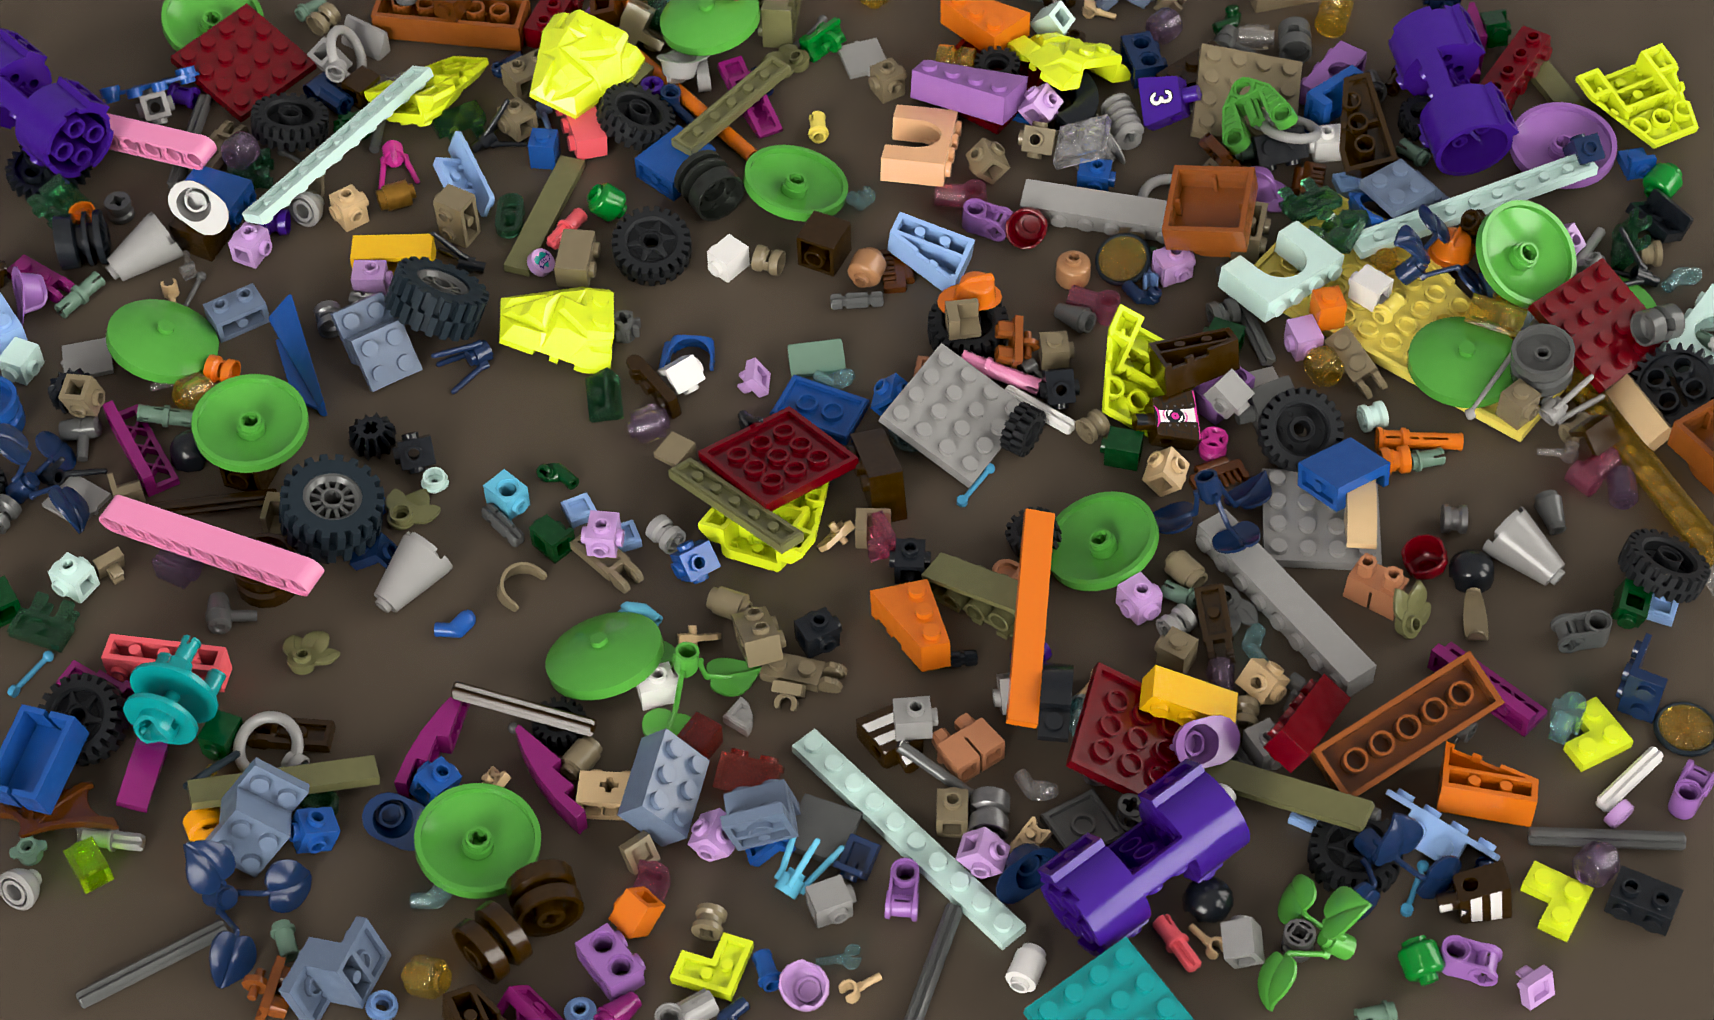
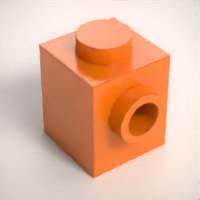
M1339 285L1312 290L1309 314H1313L1320 330L1327 331L1343 328L1347 303Z
M645 886L626 888L623 895L615 901L614 910L608 920L617 927V931L619 930L625 938L647 937L666 905Z

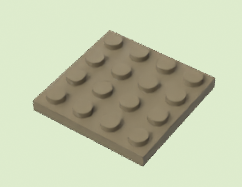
M1202 43L1199 49L1196 85H1199L1201 89L1202 99L1195 101L1193 104L1190 137L1202 138L1207 132H1210L1219 142H1222V108L1232 85L1242 77H1249L1270 84L1291 105L1298 116L1303 62ZM1251 86L1241 89L1239 95L1246 94ZM1247 115L1244 116L1251 134L1250 139L1253 136L1264 134L1261 130L1254 129L1250 125Z

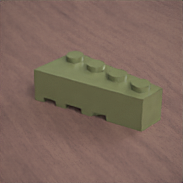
M763 0L761 21L758 25V36H761L763 39V47L779 48L780 45L794 43L801 0Z
M941 552L921 575L922 580L928 579L935 600L957 613L961 609L964 610L972 621L980 626L984 622L998 629L996 635L1005 640L1009 637L1013 638L1018 580L1006 574L986 569L981 565L964 561L957 556H950Z

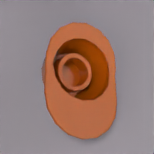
M1462 226L1458 228L1447 227L1450 233V241L1444 244L1437 238L1428 248L1430 258L1434 263L1444 268L1457 264L1461 266L1468 264L1476 252V247L1472 243L1470 235L1463 230Z
M971 271L964 274L957 285L943 290L939 294L937 303L938 308L945 313V301L977 298L979 311L999 305L1002 294L995 286V279L992 273Z

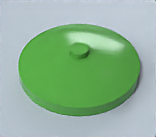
M165 0L161 12V26L166 40L177 52L246 3L261 16H263V11L258 0Z
M670 0L662 11L660 28L665 42L675 51L691 56L714 55L730 50L749 38L760 22L761 9L758 0Z
M774 145L762 148L750 156L743 173L744 188L756 204L776 216L794 221L807 222L814 210L834 216L844 206L848 193L846 176L832 160L816 151L800 146Z
M1513 200L1501 204L1489 212L1481 222L1476 236L1478 264L1488 284L1506 301L1519 307L1528 308L1532 303L1575 276L1577 258L1571 236L1564 224L1547 208L1531 201Z
M145 299L122 306L111 316L106 331V345L113 359L133 375L157 383L179 384L202 377L204 364L208 356L211 354L217 355L219 350L217 334L212 325L202 315L187 306L167 300Z
M1470 317L1439 319L1421 328L1413 337L1407 357L1408 371L1417 387L1432 399L1453 407L1471 408L1511 352L1513 340L1500 328L1480 319ZM1510 363L1477 408L1499 402L1501 392L1513 383L1510 374Z
M246 374L226 379L209 389L198 401L193 411L191 426L195 444L200 453L209 462L228 471L253 473L274 468L290 459L300 449L306 439L309 429V417L303 397L292 385L269 375Z
M1123 492L1096 493L1072 503L1055 518L1062 533V540L1057 542L1059 545L1057 550L1052 548L1053 554L1050 571L1059 582L1075 590L1101 591L1116 587L1118 584L1142 571L1150 562L1157 549L1159 527L1153 512L1143 500Z
M631 612L602 614L580 622L562 634L550 648L546 657L545 668L551 685L563 696L585 701L610 698L636 687L656 670L664 654V641L656 623L646 616Z
M487 783L463 784L442 792L424 808L415 827V855L425 876L440 889L464 898H491L506 893L505 884L516 870L538 861L541 849L540 824L528 803L514 792Z

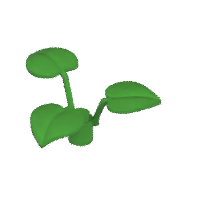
M664 641V654L660 663L669 661L671 669L674 666V670L679 675L672 712L665 708H656L647 712L642 721L643 734L647 736L667 728L682 740L684 731V737L688 731H691L692 726L690 727V723L693 722L692 718L677 712L684 678L695 674L698 667L703 678L711 680V689L717 694L727 697L739 696L748 691L759 676L761 667L748 668L746 661L732 658H717L708 662L705 669L704 659L699 658L700 651L696 644L682 642L675 648L670 643ZM691 734L687 736L684 742L690 738Z
M1298 874L1288 884L1278 904L1279 920L1286 925L1290 920L1300 919L1303 916L1304 919L1321 930L1317 937V943L1321 951L1288 950L1284 955L1276 951L1266 959L1258 976V992L1267 1010L1273 1012L1277 1002L1285 996L1295 981L1297 963L1292 957H1322L1328 960L1333 955L1345 961L1353 956L1357 942L1355 937L1345 932L1372 906L1369 901L1364 899L1354 889L1342 886L1331 894L1324 906L1325 918L1321 923L1307 912L1317 897L1316 886L1312 879L1303 874Z

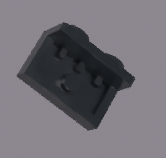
M1304 125L1282 130L1290 133H1305ZM1265 134L1251 137L1255 162H1251L1252 166H1263L1271 171L1277 169L1276 164L1285 162L1286 166L1301 163V158L1309 157L1307 144L1285 143L1272 139Z
M1653 189L1646 201L1630 203L1625 211L1632 217V221L1636 225L1644 227L1651 233V237L1654 240H1660L1661 243L1681 241L1694 221L1693 217L1659 189Z

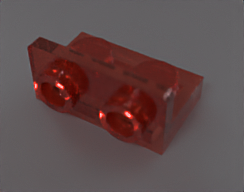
M731 748L730 753L721 751L712 787L732 792L733 789L741 786L753 787L761 785L766 780L779 779L780 774H784L785 768L778 764L779 759L761 755L760 760L748 757L749 752Z

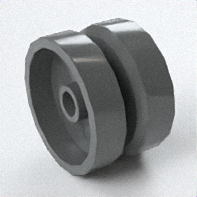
M1551 324L1530 325L1521 330L1513 339L1511 348L1510 374L1513 383L1521 378L1542 394L1541 397L1553 396L1565 390L1572 381L1574 371L1575 345L1572 337L1565 330Z

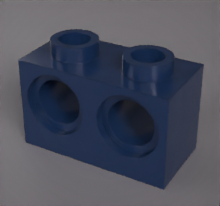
M1150 31L1121 36L1119 54L1122 56L1123 65L1127 66L1131 74L1130 81L1134 89L1139 88L1138 78L1156 77L1157 73L1168 67L1165 57L1160 55L1159 43L1157 40L1154 41Z

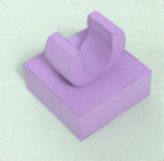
M756 357L747 360L745 370L739 373V377L744 382L738 384L737 387L744 394L753 391L759 398L766 396L769 393L771 373Z
M1544 964L1534 971L1527 965L1516 971V975L1521 978L1517 983V987L1520 989L1521 1004L1530 1011L1555 995L1553 971Z

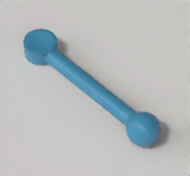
M992 463L986 466L984 472L964 495L957 497V505L959 507H966L968 498L989 474L994 473L995 466Z
M45 651L42 659L16 685L13 684L9 687L8 695L13 698L17 697L20 689L45 663L53 661L54 653L52 651Z
M1420 860L1417 863L1418 872L1424 874L1429 869V863L1426 860ZM1416 877L1406 903L1402 904L1400 908V913L1404 917H1410L1413 914L1414 908L1412 904L1416 896V890L1421 882Z

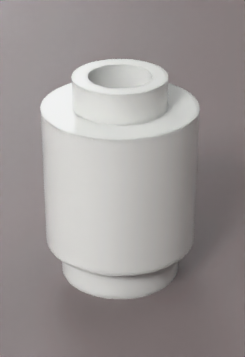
M1024 943L1021 948L1017 949L1005 976L1006 981L1014 991L1026 993L1036 989L1047 963L1045 959L1046 952L1043 948L1033 943Z

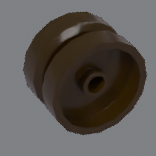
M258 533L248 537L294 552L293 547L291 548L287 543V539L281 535ZM232 573L242 600L250 606L273 608L288 602L296 595Z
M546 859L527 864L516 870L505 884L506 895L510 907L513 908L514 920L519 924L526 936L543 937L559 933L576 923L585 910L580 891L576 888V880L572 868L562 860Z
M487 900L475 910V920L465 918L452 929V935L459 950L471 966L490 983L497 984L510 973V964L519 966L532 955L533 951L527 936L513 917L496 902Z

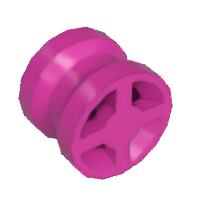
M1215 426L1202 430V441L1198 449L1200 457L1205 461H1210L1225 456L1228 444L1227 432Z

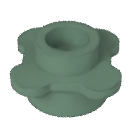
M33 835L26 838L20 837L16 847L10 849L9 855L12 859H19L20 863L25 866H32L41 861L48 845L45 840H37L33 838Z

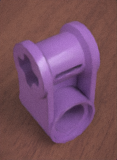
M970 198L963 205L962 228L968 233L1000 242L1006 237L1005 225L1013 212L1004 206L988 203L978 198Z
M1692 759L1687 761L1668 803V810L1674 817L1687 820L1695 815L1714 785V771L1711 773L1695 765Z
M900 858L891 867L889 889L886 893L885 919H890L891 916L907 917L917 922L919 866L911 858ZM907 875L912 878L908 880H902L899 877Z
M1451 935L1444 939L1440 948L1445 961L1443 974L1468 980L1480 986H1493L1498 982L1496 970L1498 962L1503 957V951L1499 947L1467 939L1460 935ZM1448 953L1455 954L1459 958L1452 957Z

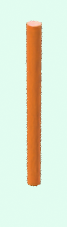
M639 49L645 57V62L654 67L652 76L661 78L664 85L668 84L666 76L662 73V67ZM675 84L681 89V105L696 118L708 109L705 104L682 84ZM730 126L717 135L745 161L758 151Z

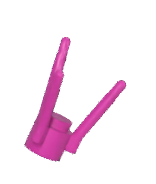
M395 140L386 142L382 147L383 157L380 158L381 167L378 190L385 184L386 167L388 165L396 168L404 163L414 182L419 184L420 180L409 160V155L404 153L402 144Z

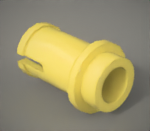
M813 111V115H809L810 129L808 136L814 143L819 144L825 142L829 131L825 124V114L821 111Z
M1397 292L1391 293L1382 304L1374 307L1373 319L1381 325L1390 323L1393 320V315L1405 306L1404 297Z

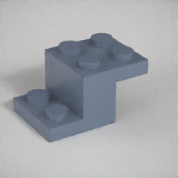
M1402 158L1361 179L1359 188L1392 218L1416 211L1422 204L1430 206L1449 199L1418 170L1415 171Z
M380 291L330 313L351 363L360 366L371 392L423 370L404 325L399 322V318L393 317L390 314V310L386 309L385 297Z
M255 757L221 798L219 823L205 840L227 846L234 855L235 868L256 878L291 837L292 812L309 793L310 784Z
M769 779L761 785L753 787L741 786L733 789L732 792L723 794L726 815L720 816L721 826L738 851L799 837L795 816L801 814L799 802L784 779Z
M356 916L341 943L309 937L288 975L284 978L279 992L299 1020H321L330 1002L362 1009L392 955L368 919Z

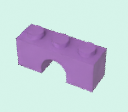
M1340 40L1334 48H1330L1327 51L1325 58L1320 63L1317 62L1311 74L1301 80L1299 103L1305 105L1306 95L1309 90L1352 64L1364 72L1367 52Z

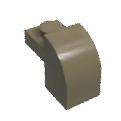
M640 0L628 1L620 19V29L628 34V43L639 46L642 42L646 49L652 52H661L668 44L665 42L663 35L648 28L656 9Z

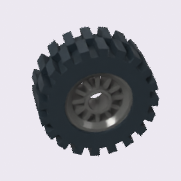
M411 256L409 259L403 258L401 262H398L384 303H386V309L391 310L390 314L393 317H399L400 323L411 325V329L416 332L421 330L425 332L426 336L432 337L436 335L440 340H447L448 337L452 341H459L460 338L465 341L469 340V337L472 338L477 331L489 300V291H485L486 286L484 284H479L478 278L468 276L469 272L464 269H455L456 266L453 264L445 265L442 264V260L435 259L430 261L428 257L422 256L419 260L416 256Z
M321 454L317 462H314L313 458L309 457L304 460V468L296 464L292 468V475L287 473L285 476L284 486L281 485L280 530L283 536L287 535V543L291 548L298 544L299 554L305 556L309 551L312 553V559L319 562L321 556H327L328 563H336V557L342 556L345 562L352 560V552L361 556L365 553L366 545L371 548L375 544L376 536H379L382 526L385 501L383 486L379 487L380 479L377 474L371 476V468L366 464L359 468V460L352 457L349 462L343 461L344 455L340 454L335 455V460H328V454Z

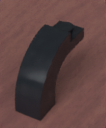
M1084 72L1082 75L1079 89L1061 91L1070 100L1072 105L1057 114L1054 130H1059L1058 136L1070 148L1080 142L1078 135L1085 126L1095 120L1098 109V89L1094 80L1087 72Z
M1046 662L1043 664L1037 740L1068 743L1074 665Z

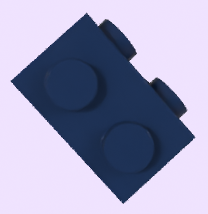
M1646 633L1643 642L1637 640L1630 656L1632 658L1625 666L1615 697L1620 698L1617 711L1652 724L1668 679L1641 669L1652 638L1651 634Z

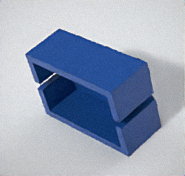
M21 705L0 748V803L20 808L24 806L28 810L48 815L52 814L90 733L75 716L53 711L49 714L45 709Z

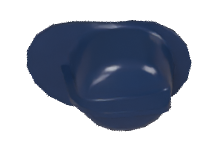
M380 793L371 798L364 806L362 813L363 826L368 834L378 840L402 850L414 851L415 827L425 806L396 793Z
M1025 843L1013 849L1006 860L1004 871L996 885V896L999 901L1005 904H1014L1042 887L1044 884L1040 880L1041 875L1037 869L1055 857L1058 852L1052 848H1041L1033 843Z

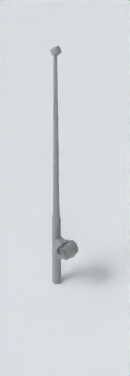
M1596 228L1586 242L1587 245L1576 256L1577 267L1575 275L1602 258L1606 261L1600 252H1593L1606 234L1604 228ZM1534 318L1530 325H1536L1539 322ZM1511 352L1473 406L1465 410L1464 413L1468 420L1476 418L1475 409L1511 362Z

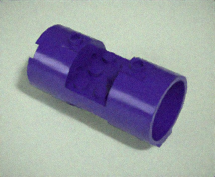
M1459 3L1453 6L1444 5L1443 9L1431 10L1430 6L1408 14L1394 26V34L1391 39H1388V44L1396 63L1395 68L1398 73L1396 81L1402 90L1407 89L1413 96L1426 95L1431 99L1422 110L1420 124H1418L1422 134L1419 136L1422 145L1427 149L1430 148L1437 168L1447 175H1471L1493 166L1508 153L1513 143V136L1518 134L1519 131L1503 92L1492 82L1482 85L1471 84L1469 81L1479 66V57L1486 53L1470 14Z
M0 28V126L9 129L15 127L16 138L23 147L22 150L31 156L30 161L42 167L46 166L60 177L81 176L80 172L89 166L96 167L107 154L113 139V130L110 128L109 121L110 117L107 114L110 106L78 81L59 76L57 82L52 83L50 70L44 64L47 56L19 33Z
M1185 759L1139 793L1137 796L1141 801L1139 804V814L1142 821L1108 847L1104 844L1102 838L1087 832L1037 869L1041 875L1040 880L1044 884L1040 887L1052 912L1065 929L1069 928L1075 936L1081 937L1077 940V943L1089 954L1098 957L1124 937L1131 938L1136 936L1141 931V927L1147 924L1151 917V909L1146 896L1160 891L1163 883L1172 876L1183 874L1185 878L1197 883L1209 880L1215 875V871L1223 866L1224 861L1250 842V832L1240 810L1224 788L1204 770L1202 764Z

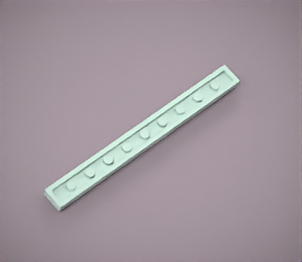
M423 66L410 67L242 212L245 221L260 225L269 223L276 213L290 205L292 199L306 191L315 179L322 177L331 165L339 162L346 152L359 145L362 138L375 131L378 124L384 119L391 117L394 113L393 111L400 105L408 102L417 90L424 88L426 83L434 77L431 68Z
M1575 153L1427 207L1447 227H1453L1461 224L1462 215L1469 209H1480L1486 215L1506 202L1528 200L1595 176L1598 172V166L1595 162L1580 165ZM1418 210L1351 233L1348 235V243L1359 258L1364 259L1397 247L1394 245L1395 237L1403 225L1410 226L1420 238L1431 235L1432 232L1425 226Z
M815 728L792 745V752L852 809L862 812L863 819L904 858L907 857L916 861L919 866V872L954 905L961 906L962 913L1001 950H1004L1026 932V925L1013 912L1000 902L998 898Z

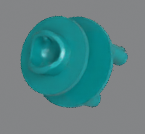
M184 635L175 655L160 652L155 662L140 664L131 673L130 685L135 694L127 698L123 711L128 721L133 725L135 735L146 744L155 742L174 745L188 744L195 739L198 733L197 723L210 721L218 711L219 705L216 696L226 679V675L218 669H210L203 680L191 672V662L201 646V642L195 637L189 643L190 635Z

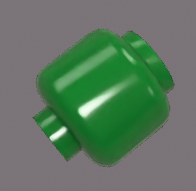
M1670 162L1655 164L1642 180V185L1645 189L1644 194L1648 198L1653 189H1659L1671 199L1683 185L1681 170Z
M608 182L594 185L587 196L590 212L606 222H611L616 218L620 219L627 210L624 192Z
M1420 935L1401 943L1402 949L1398 951L1397 958L1405 978L1410 982L1419 981L1421 986L1438 981V974L1444 970L1445 961L1437 942L1433 939H1426L1425 935Z

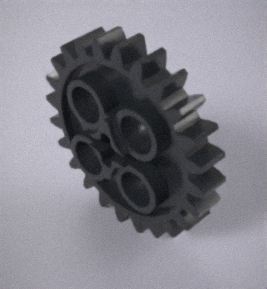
M19 145L20 152L13 151V158L7 159L8 166H5L7 173L5 175L11 190L16 191L18 197L24 195L27 201L34 197L36 203L41 198H45L46 203H49L51 197H55L59 201L62 194L70 197L69 191L78 192V184L86 185L85 178H90V170H93V167L89 166L80 172L81 176L74 178L60 177L46 166L42 167L31 162V156L22 150L23 147Z
M1679 342L1677 348L1672 350L1671 345L1668 343L1665 352L1656 347V356L1653 357L1646 353L1647 363L1638 361L1637 365L1640 371H1632L1631 373L1635 383L1661 412L1671 427L1676 420L1714 399L1713 356L1705 357L1706 354L1703 348L1695 353L1693 344H1690L1687 350H1684L1682 343ZM1683 366L1690 367L1686 372H1677ZM1666 367L1670 368L1678 387L1681 388L1682 394L1688 403L1687 407L1682 405L1675 388L1672 386L1670 378L1664 370ZM1655 379H1664L1662 383L1658 385L1651 384V382ZM1694 389L1702 390V392L1698 395H1689V393ZM1666 402H1676L1670 408L1662 407Z

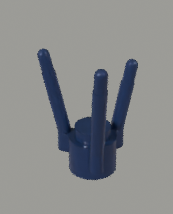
M477 340L471 344L431 354L432 358H439L459 353L437 362V367L466 358L469 365L478 366L451 390V394L457 393L481 371L490 367L488 361L493 359V352L485 340Z

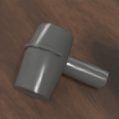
M1224 25L1214 37V42L1221 47L1256 52V50L1237 43L1239 31L1234 25Z
M98 416L75 417L59 422L58 429L61 439L63 441H78L77 461H88L89 439L98 438L102 434V423Z
M215 592L209 595L205 618L209 631L220 635L230 631L232 622L257 621V610H231L228 595L223 592Z

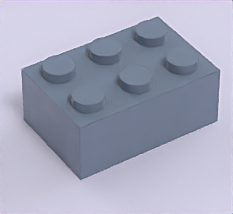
M667 728L642 737L617 815L640 832L643 830L648 832L652 840L661 847L686 839L710 760Z

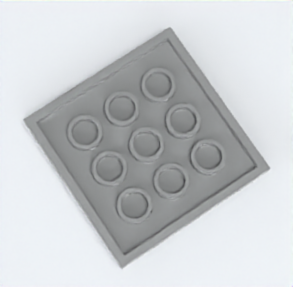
M941 343L881 415L879 422L970 488L986 466L1001 450L1000 437L1003 435L1001 434L1002 429L1006 427L1004 424L1006 420H1009L1010 413L1014 412V408L1019 406L1021 401Z
M1262 468V472L1266 470L1272 488L1271 498L1262 505V547L1281 567L1352 570L1360 557L1365 553L1375 556L1378 561L1377 563L1382 565L1377 483V548H1347L1344 525L1345 508L1336 512L1298 486V472L1285 469Z

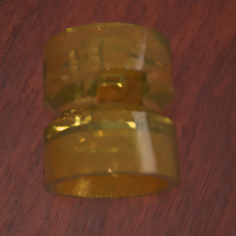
M1321 0L1314 21L1316 30L1328 38L1342 36L1347 29L1349 18L1354 8V1Z
M939 44L935 61L974 68L976 49L960 47L959 50H956L954 45Z

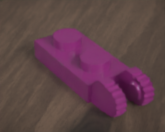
M25 254L7 268V277L11 280L14 266L18 267L20 272L42 275L48 291V299L54 303H58L64 298L58 289L69 294L71 292L70 288L74 286L70 279L68 280L65 276H61Z

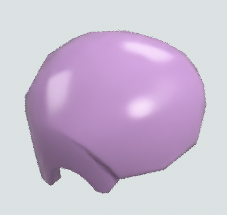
M800 959L786 965L779 976L781 996L793 1009L811 1012L821 1007L829 996L830 981L819 965Z

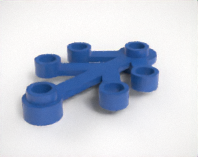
M193 65L174 70L176 75L174 77L137 85L125 90H121L118 84L99 89L101 99H105V103L109 104L120 101V95L126 94L128 99L143 96V91L148 90V88H152L153 93L167 90L171 83L180 80L181 85L195 82V76L200 74Z

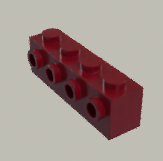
M539 0L523 27L525 45L538 49L540 47L542 31L553 15L564 12L571 14L575 10H581L584 0Z
M1522 26L1480 82L1482 85L1492 82L1503 92L1510 112L1514 107L1517 97L1525 93L1531 78L1534 79L1538 75L1542 63L1549 60L1552 54V47H1550L1551 35Z
M1325 674L1316 682L1312 678L1308 680L1299 690L1300 693L1289 703V707L1277 719L1279 721L1267 732L1270 739L1263 748L1290 773L1310 756L1351 699Z

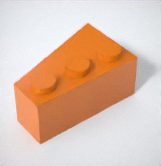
M941 0V24L980 51L982 49L988 51L990 46H993V50L997 49V46H1001V50H1004L1008 42L1023 35L1030 36V12L995 0Z
M928 579L870 590L871 615L876 621H881L891 638H896L901 644V649L921 672L951 666L950 640Z
M1446 741L1440 766L1436 810L1444 813L1531 827L1538 801L1539 779L1501 764L1500 768L1482 761L1483 756L1477 753H1473L1472 756L1454 749L1455 744Z

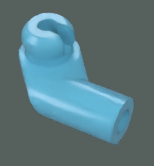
M626 601L620 605L621 609L618 610V612H631L646 616L655 622L657 626L663 620V616L645 603Z

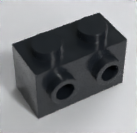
M1622 865L1604 912L1612 914L1619 920L1639 925L1651 933H1659L1666 936L1684 890Z

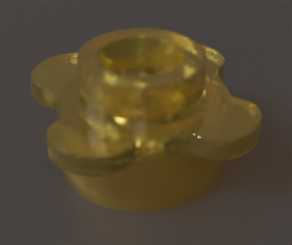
M1389 248L1379 249L1376 255H1371L1369 258L1370 264H1373L1377 270L1382 271L1384 274L1391 272L1401 264L1400 261H1397V253Z

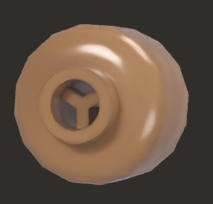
M866 247L855 252L847 272L856 286L861 288L875 287L879 284L886 270L887 263L881 251L873 247Z
M1071 250L1062 253L1058 257L1055 277L1061 287L1074 291L1084 288L1089 283L1091 262L1086 254Z

